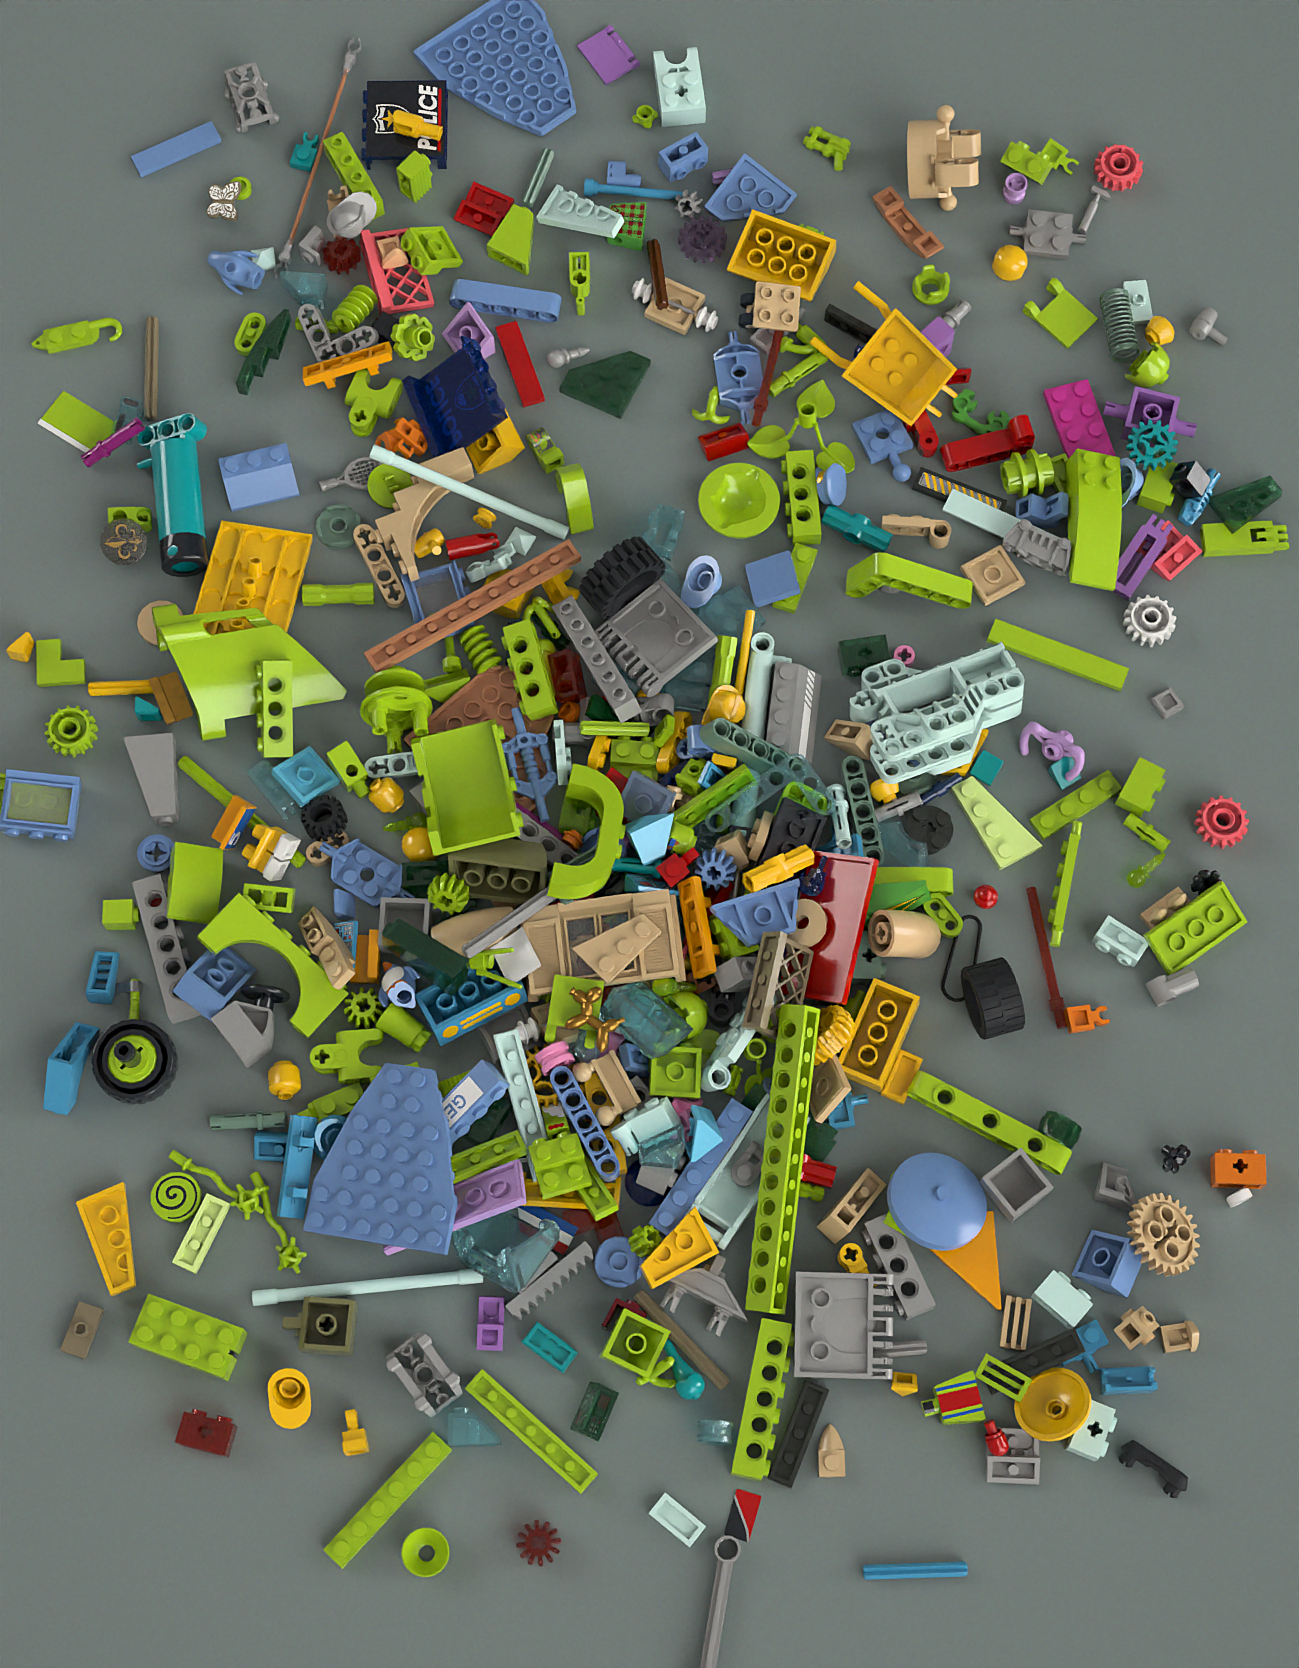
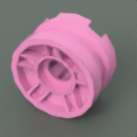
M566 1041L554 1043L536 1054L535 1059L538 1064L542 1065L541 1071L544 1076H550L552 1070L558 1066L569 1067L574 1063L575 1058L572 1053L568 1052L569 1046Z

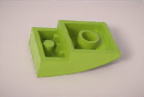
M181 842L174 843L170 854V874L167 884V918L209 924L218 915L223 868L222 849Z

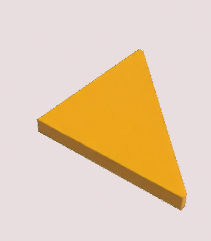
M987 1211L984 1225L968 1244L948 1251L929 1250L998 1311L1002 1307L994 1212Z

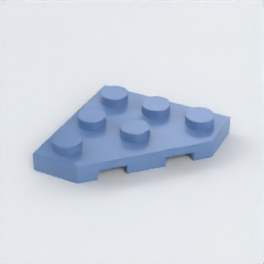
M744 153L706 203L704 209L721 222L748 219L752 209L770 216L785 213L798 194Z

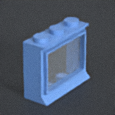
M455 560L450 564L418 572L420 579L413 582L410 581L408 575L400 573L414 624L470 594L468 586L463 587L462 582H466L463 569L457 568ZM474 621L446 637L460 634L468 628L474 627Z
M6 769L0 814V831L4 832V835L17 837L19 834H29L28 837L33 839H43V836L53 837V840L59 842H67L68 839H74L82 787L80 777Z

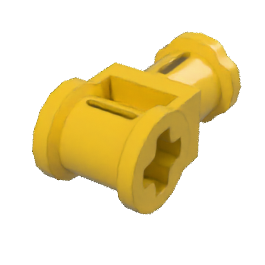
M854 1243L845 1244L837 1255L839 1265L847 1273L870 1274L867 1269L868 1265L862 1257L861 1248ZM846 1251H848L849 1254H855L853 1262L851 1259L846 1260L844 1258V1256L847 1254Z

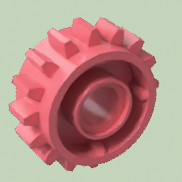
M1113 144L1111 147L1106 146L1104 152L1099 151L1094 162L1095 169L1093 173L1098 175L1097 182H1101L1104 188L1107 187L1111 191L1120 190L1122 192L1126 188L1131 189L1133 183H1138L1143 172V161L1139 160L1140 154H1136L1133 150L1134 148L1127 147L1125 144Z
M1222 795L1217 800L1211 797L1208 800V804L1203 802L1200 806L1201 810H1198L1195 814L1198 819L1194 822V825L1199 827L1196 833L1202 835V841L1211 843L1210 847L1220 846V849H1223L1225 845L1233 847L1235 841L1240 843L1243 839L1242 835H1245L1248 831L1244 826H1247L1249 823V819L1245 818L1247 811L1241 809V803H1235L1231 797L1224 799ZM1216 819H1223L1227 826L1219 825Z

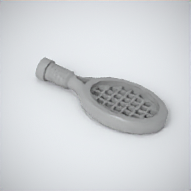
M369 456L360 457L349 463L340 477L319 481L321 490L324 492L327 489L342 484L354 490H368V480L366 481L365 479L369 478L368 474L373 471L371 468H376L384 463L374 460Z

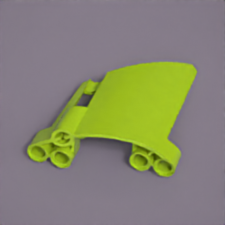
M176 604L152 607L159 651L170 650L193 700L202 741L226 737L224 719L260 713V704L256 702V689H260V679H256V665H260V659L292 660V708L344 699L347 690L305 648L277 624L271 623L257 608L179 616ZM245 617L255 628L212 635L205 630L203 623ZM274 677L268 681V688L271 691L279 687L278 678ZM272 702L268 706V712L280 709L278 702Z

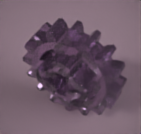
M700 215L697 221L694 217H691V223L684 222V229L680 228L678 244L680 245V251H686V258L693 256V262L695 263L698 259L705 263L707 258L713 262L714 255L720 257L722 250L726 249L727 234H725V227H719V220L713 223L711 216L704 220L703 216Z

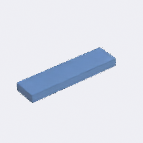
M212 121L132 155L131 159L140 177H144L222 141Z

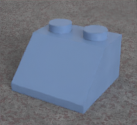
M1091 1229L1072 1276L1107 1293L1128 1298L1142 1265L1140 1262L1142 1255L1134 1254L1137 1247L1136 1245H1130V1242L1133 1241L1132 1239Z

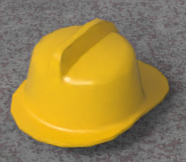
M730 685L719 686L711 696L703 715L702 725H706L717 718H724L733 724L738 723L745 715L746 710L745 702L738 690Z
M284 1368L275 1372L268 1382L271 1417L276 1424L283 1428L293 1429L300 1427L307 1421L311 1412L308 1379L302 1372L292 1368Z

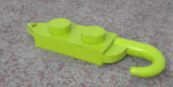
M102 318L89 322L85 320L43 330V334L33 341L31 345L33 348L48 351L49 354L94 344L100 335L99 328L113 326L116 329L114 336L109 338V341L112 342L121 336L122 325L114 318Z

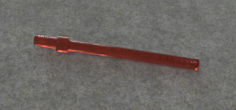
M775 330L759 395L755 398L753 406L755 411L751 424L755 427H760L763 413L767 411L769 403L767 397L784 331Z
M1029 887L1026 891L1050 994L1049 1006L1050 1010L1054 1012L1057 1029H1064L1067 1027L1063 1011L1065 1004L1063 997H1060L1036 887Z

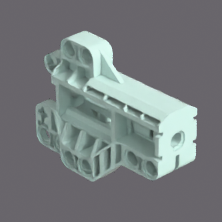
M1002 642L924 671L908 668L898 659H890L864 669L861 677V691L857 692L855 697L850 698V718L853 722L867 723L874 720L870 731V737L874 743L870 748V760L885 783L895 784L925 772L937 775L971 762L982 729L1014 718L1021 713L1025 679L1019 668H1016V664L1008 651H1005V646ZM947 696L950 697L949 699L937 702V700L945 698ZM933 702V704L930 706L924 707L922 709H917L920 706ZM913 709L911 713H904ZM916 760L920 764L917 767H910L907 765V762ZM894 768L898 773L891 776L887 775L885 770Z

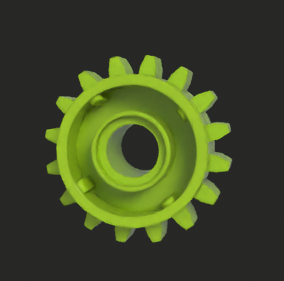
M67 705L62 710L58 708L57 713L50 715V722L45 723L48 730L44 732L46 738H49L47 740L50 747L53 746L52 749L56 754L61 751L63 757L70 754L74 758L77 754H86L85 750L88 748L92 749L93 740L98 739L94 733L99 731L97 725L94 724L96 720L93 716H90L87 709L82 712L78 705L75 708ZM77 728L73 734H66L69 729Z

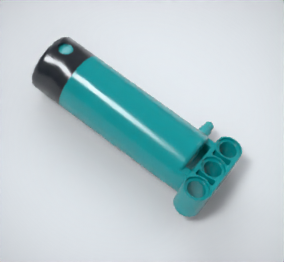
M185 413L145 426V430L137 435L138 443L151 452V457L138 462L137 468L146 469L152 467L161 569L166 574L176 577L198 575L208 567L196 443L205 437L207 426L191 413Z

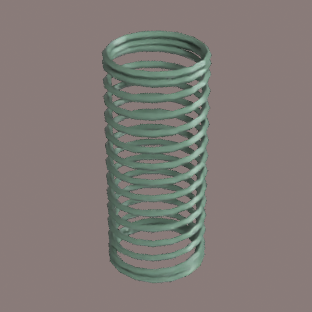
M1123 288L1109 289L1103 292L1099 299L1110 358L1116 362L1129 361L1140 352L1136 339L1137 336L1135 335L1136 331L1131 312L1132 309L1130 308L1129 294ZM1117 294H1125V295H1126L1125 297H1115V298L1109 299L1108 301H1104L1106 298H1108V297H1110V296H1113V295H1117ZM1122 303H1126L1124 306H1116V307H1114V308H1108V307H1110V306H1115V305H1120V304H1122ZM1127 308L1126 310H1120L1113 313H1109L1111 310ZM1124 312H1128V313L1125 314V315H1118V316H1115V317H1110L1111 315H1117V314H1121V313H1124ZM1123 317H1129V318H1127V319H1123V320H1118V321H1115V322H1111L1113 319H1120V318H1123ZM1125 321H1129V323H1127V324H1121V325H1117V326H1112L1113 324H1118V323H1123V322H1125ZM1130 326L1129 328L1113 331L1115 328ZM1127 330H1130V331H1131V332H1129V333H1123V334H1119V335H1113V334H1115V333H1120V332H1124V331H1127ZM1132 335L1131 337L1114 340L1117 337ZM1126 340H1132L1131 342H1125V343H1121V344H1115V343H1117V342H1122V341H1126ZM1128 349H1134V350H1132V351H1130V352H1127V353H1115V352H1117V351H1124V350H1128ZM1136 351V353L1128 357L1117 358L1113 356V354L1127 355Z

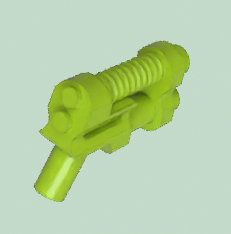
M811 126L808 133L811 137L806 136L803 144L811 151L815 149L822 152L824 157H834V170H843V160H846L847 153L850 151V140L844 137L840 138L830 132L828 133L820 126ZM819 138L828 141L827 145L819 142Z

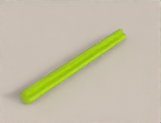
M183 756L177 763L179 768L227 808L233 795L188 756ZM254 813L247 824L252 830H254L257 824L269 826ZM297 849L292 859H288L296 868H300L306 862L305 856Z

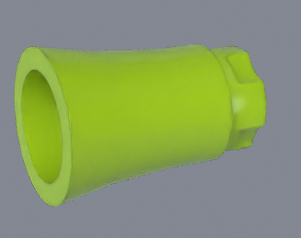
M393 1003L388 1006L375 1025V1028L389 1034L408 1048L411 1047L417 1053L424 1048L432 1036V1033L425 1029L426 1026L416 1020L403 1007Z

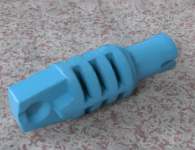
M1209 468L1206 471L1211 480L1203 496L1187 498L1183 503L1177 519L1188 527L1196 521L1212 498V489L1221 477L1220 473H1216L1215 469Z

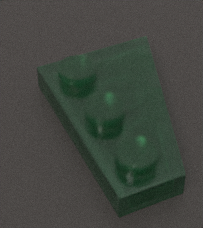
M1267 476L1209 497L1208 504L1231 534H1233L1278 500L1282 495V489L1271 476Z

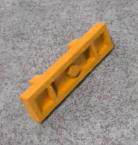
M389 341L303 367L302 379L304 384L309 386L324 381L327 389L336 387L335 377L365 368L368 369L371 376L379 374L378 364L392 360L391 344Z
M692 876L678 883L677 886L693 978L701 979L717 972L714 956L720 955L719 945L712 944L706 909L712 906L711 899L703 895L701 878Z

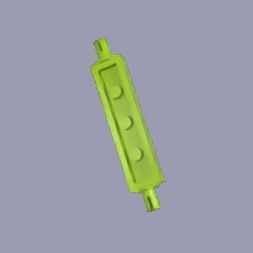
M1080 821L1072 822L1069 838L1067 841L1063 840L1060 854L1064 855L1063 863L1058 864L1056 877L1060 878L1059 886H1054L1052 900L1056 902L1054 909L1050 908L1047 923H1051L1050 932H1052L1050 946L1060 947L1061 936L1064 932L1062 928L1079 840H1081L1080 834L1083 823Z

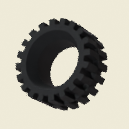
M634 536L630 540L627 538L623 540L621 545L616 544L613 546V550L605 552L603 554L604 557L597 560L593 568L588 569L586 572L587 576L582 578V584L579 585V592L602 619L609 620L664 575L666 565L642 537Z

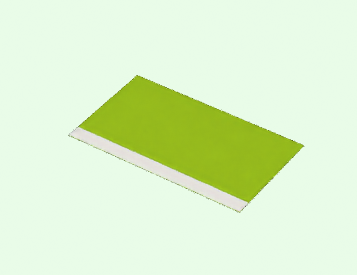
M64 390L38 422L39 425L85 453L96 446V442L99 440L103 441L116 432L114 430L116 422Z

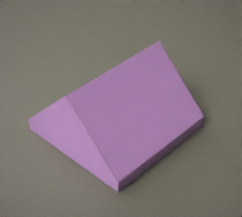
M467 302L443 331L442 335L456 356L476 342L482 358L485 359L495 353L494 337L471 303Z

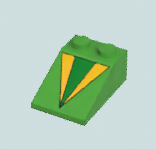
M926 881L874 884L863 930L868 931L870 918L878 910L912 911L931 900V893Z

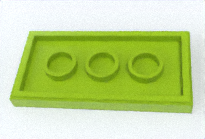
M1219 881L1143 936L1169 976L1186 967L1248 921L1224 882Z

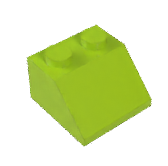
M624 1308L621 1310L599 1357L622 1369L649 1379L671 1331Z

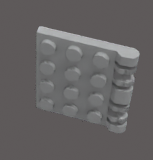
M661 578L594 631L606 650L614 646L609 651V655L615 659V662L625 673H628L631 679H636L640 676L636 682L637 686L640 689L642 688V691L648 697L655 696L661 691L665 683L718 642L716 635Z
M795 1272L794 1377L892 1379L893 1369L872 1368V1364H893V1358H873V1347H880L881 1349L893 1348V1342L873 1341V1335L893 1336L892 1317H873V1311L893 1312V1306L889 1304L873 1305V1295L890 1296L893 1295V1289H873V1284L893 1285L894 1274Z

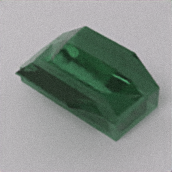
M448 860L402 863L403 889L409 891L415 898L428 899V887L437 875L442 876L445 872L449 875Z

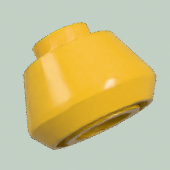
M1153 316L1145 328V339L1149 344L1156 342L1159 345L1172 342L1174 329L1171 323L1163 316Z
M880 778L869 785L871 796L876 801H883L886 804L895 797L897 798L896 793L899 792L898 783L887 784Z

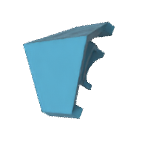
M674 813L647 815L626 824L625 833L643 866L666 856L665 853Z
M691 1105V1112L694 1118H689L690 1132H687V1136H693L691 1142H685V1148L690 1161L696 1162L722 1142L723 1137L712 1111L704 1107Z

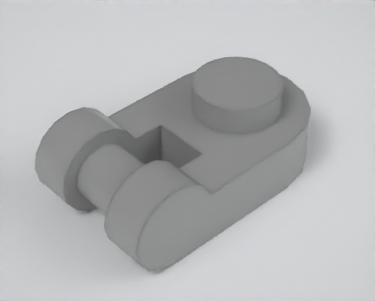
M754 1140L736 1162L731 1172L733 1182L739 1187L752 1185L761 1174L764 1151L759 1148L760 1145ZM752 1155L760 1160L756 1166L749 1161Z

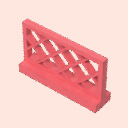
M408 228L370 233L368 229L362 230L360 233L359 245L372 290L378 298L377 308L380 316L383 312L390 315L431 308L435 304L427 275H420L419 271L414 269L411 264L403 265V267L408 269L405 276L395 272L396 268H382V260L375 240L396 236L401 237ZM412 272L421 277V281L418 284L408 279ZM390 275L400 280L396 288L387 283ZM404 283L414 288L410 296L400 291ZM419 291L426 295L428 301L419 302L413 297ZM395 295H398L406 301L402 305L394 306L392 299Z

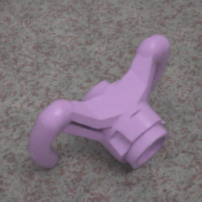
M1029 722L1023 728L1019 740V748L1022 755L1026 756L1029 753V736L1033 734L1042 743V752L1049 760L1057 761L1063 756L1075 759L1073 768L1065 774L1067 781H1071L1079 775L1084 765L1085 752L1081 747L1073 744V736L1068 731L1058 730L1054 733L1036 722Z

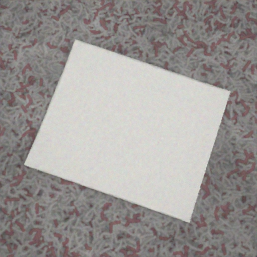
M523 927L490 947V949L514 948V951L511 953L494 955L504 977L514 982H518L541 966Z

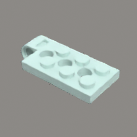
M774 994L773 1005L777 1001L776 994ZM749 995L744 999L742 1003L744 1007L740 1013L735 1014L730 1020V1028L717 1039V1047L701 1069L700 1087L706 1092L721 1090L730 1084L731 1075L727 1067L729 1064L737 1061L756 1032L755 1030L742 1028ZM712 1073L716 1075V1084L712 1080Z

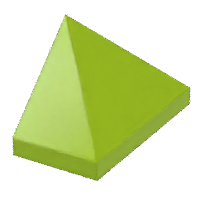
M467 669L423 680L424 693L444 704L471 681Z

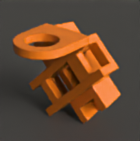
M403 417L394 421L396 424L395 428L385 431L376 438L375 445L380 446L383 440L385 449L394 453L399 451L404 455L403 458L409 459L413 453L421 457L431 442V439L423 434L426 430L415 420L407 421ZM403 442L408 445V448L402 445Z

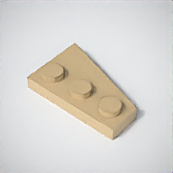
M641 914L572 948V950L608 985L661 934V930L644 914Z

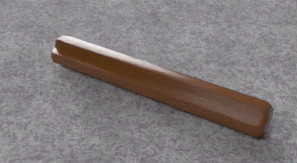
M657 239L648 240L647 251L655 305L658 310L667 309L669 303L660 244Z

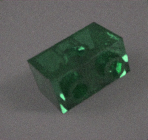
M886 634L842 640L838 643L837 651L842 676H860L864 669L891 659Z

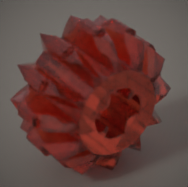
M335 236L334 242L327 241V247L323 248L324 264L328 265V269L331 272L336 270L338 275H340L342 271H345L349 275V269L356 270L357 263L361 261L360 247L356 245L354 239L348 240L346 237H343L339 240Z
M535 1520L534 1530L531 1529L529 1524L524 1526L529 1532L528 1535L522 1532L518 1533V1537L524 1539L525 1542L517 1543L516 1547L520 1549L526 1548L520 1554L522 1559L531 1554L528 1560L529 1565H532L537 1557L538 1565L542 1567L544 1564L542 1557L546 1556L547 1560L552 1563L553 1558L549 1554L550 1551L554 1554L560 1553V1550L552 1547V1545L560 1544L561 1539H551V1537L557 1534L558 1530L554 1528L548 1533L549 1522L546 1521L543 1528L540 1529L539 1520ZM535 1537L546 1539V1542L543 1543L545 1547L542 1550L538 1547L532 1548V1544H535L533 1541Z

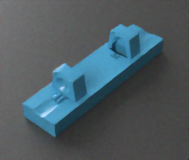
M290 1115L277 1216L304 1219L317 1118Z

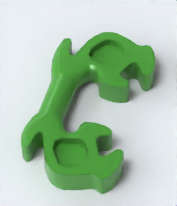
M963 389V392L953 399L952 408L954 411L951 412V419L957 423L965 424L978 435L1002 430L1008 425L1010 417L1004 411H1000L999 417L994 416V411L990 412L986 420L987 425L980 424L969 417L967 412L972 413L976 409L978 402L977 400L974 402L970 400L975 397V392L972 390Z

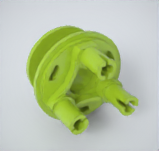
M392 666L368 678L364 685L366 698L360 705V715L368 725L372 726L373 734H384L387 737V753L389 755L393 754L394 749L395 754L403 752L401 736L404 730L414 728L416 736L429 734L427 718L432 713V701L424 693V681L420 675L401 666Z

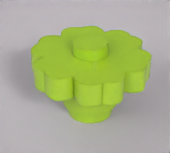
M407 314L400 317L399 324L393 325V332L391 333V339L395 342L393 349L400 358L418 361L425 359L427 351L433 349L435 336L431 332L433 326L428 322V319L426 317H418L416 314Z

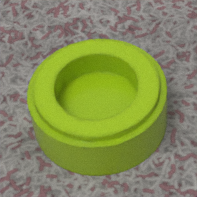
M242 176L233 178L230 182L239 181L242 186L237 200L248 198L252 193L250 181Z

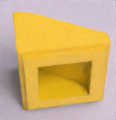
M25 632L6 649V652L11 659L27 663L35 642L30 633Z

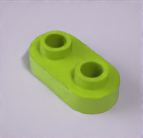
M253 312L245 316L234 340L236 350L240 355L250 356L257 351L267 329L266 320L262 314ZM255 325H258V326H259V327L256 328V329H253V328H252V327L255 326ZM250 344L249 347L244 348V345Z
M931 893V900L923 903V912L935 920L942 936L946 938L958 936L963 927L962 918L942 894ZM936 904L939 910L934 911L930 906ZM951 923L954 929L949 930L945 925Z

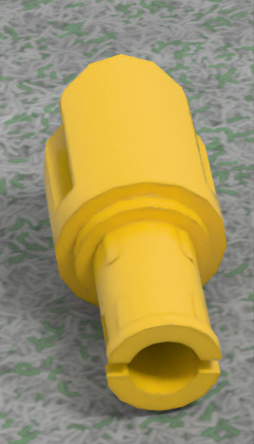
M396 110L393 114V131L395 133L416 139L424 136L437 141L440 140L443 131L442 126L424 122L422 116L402 110Z

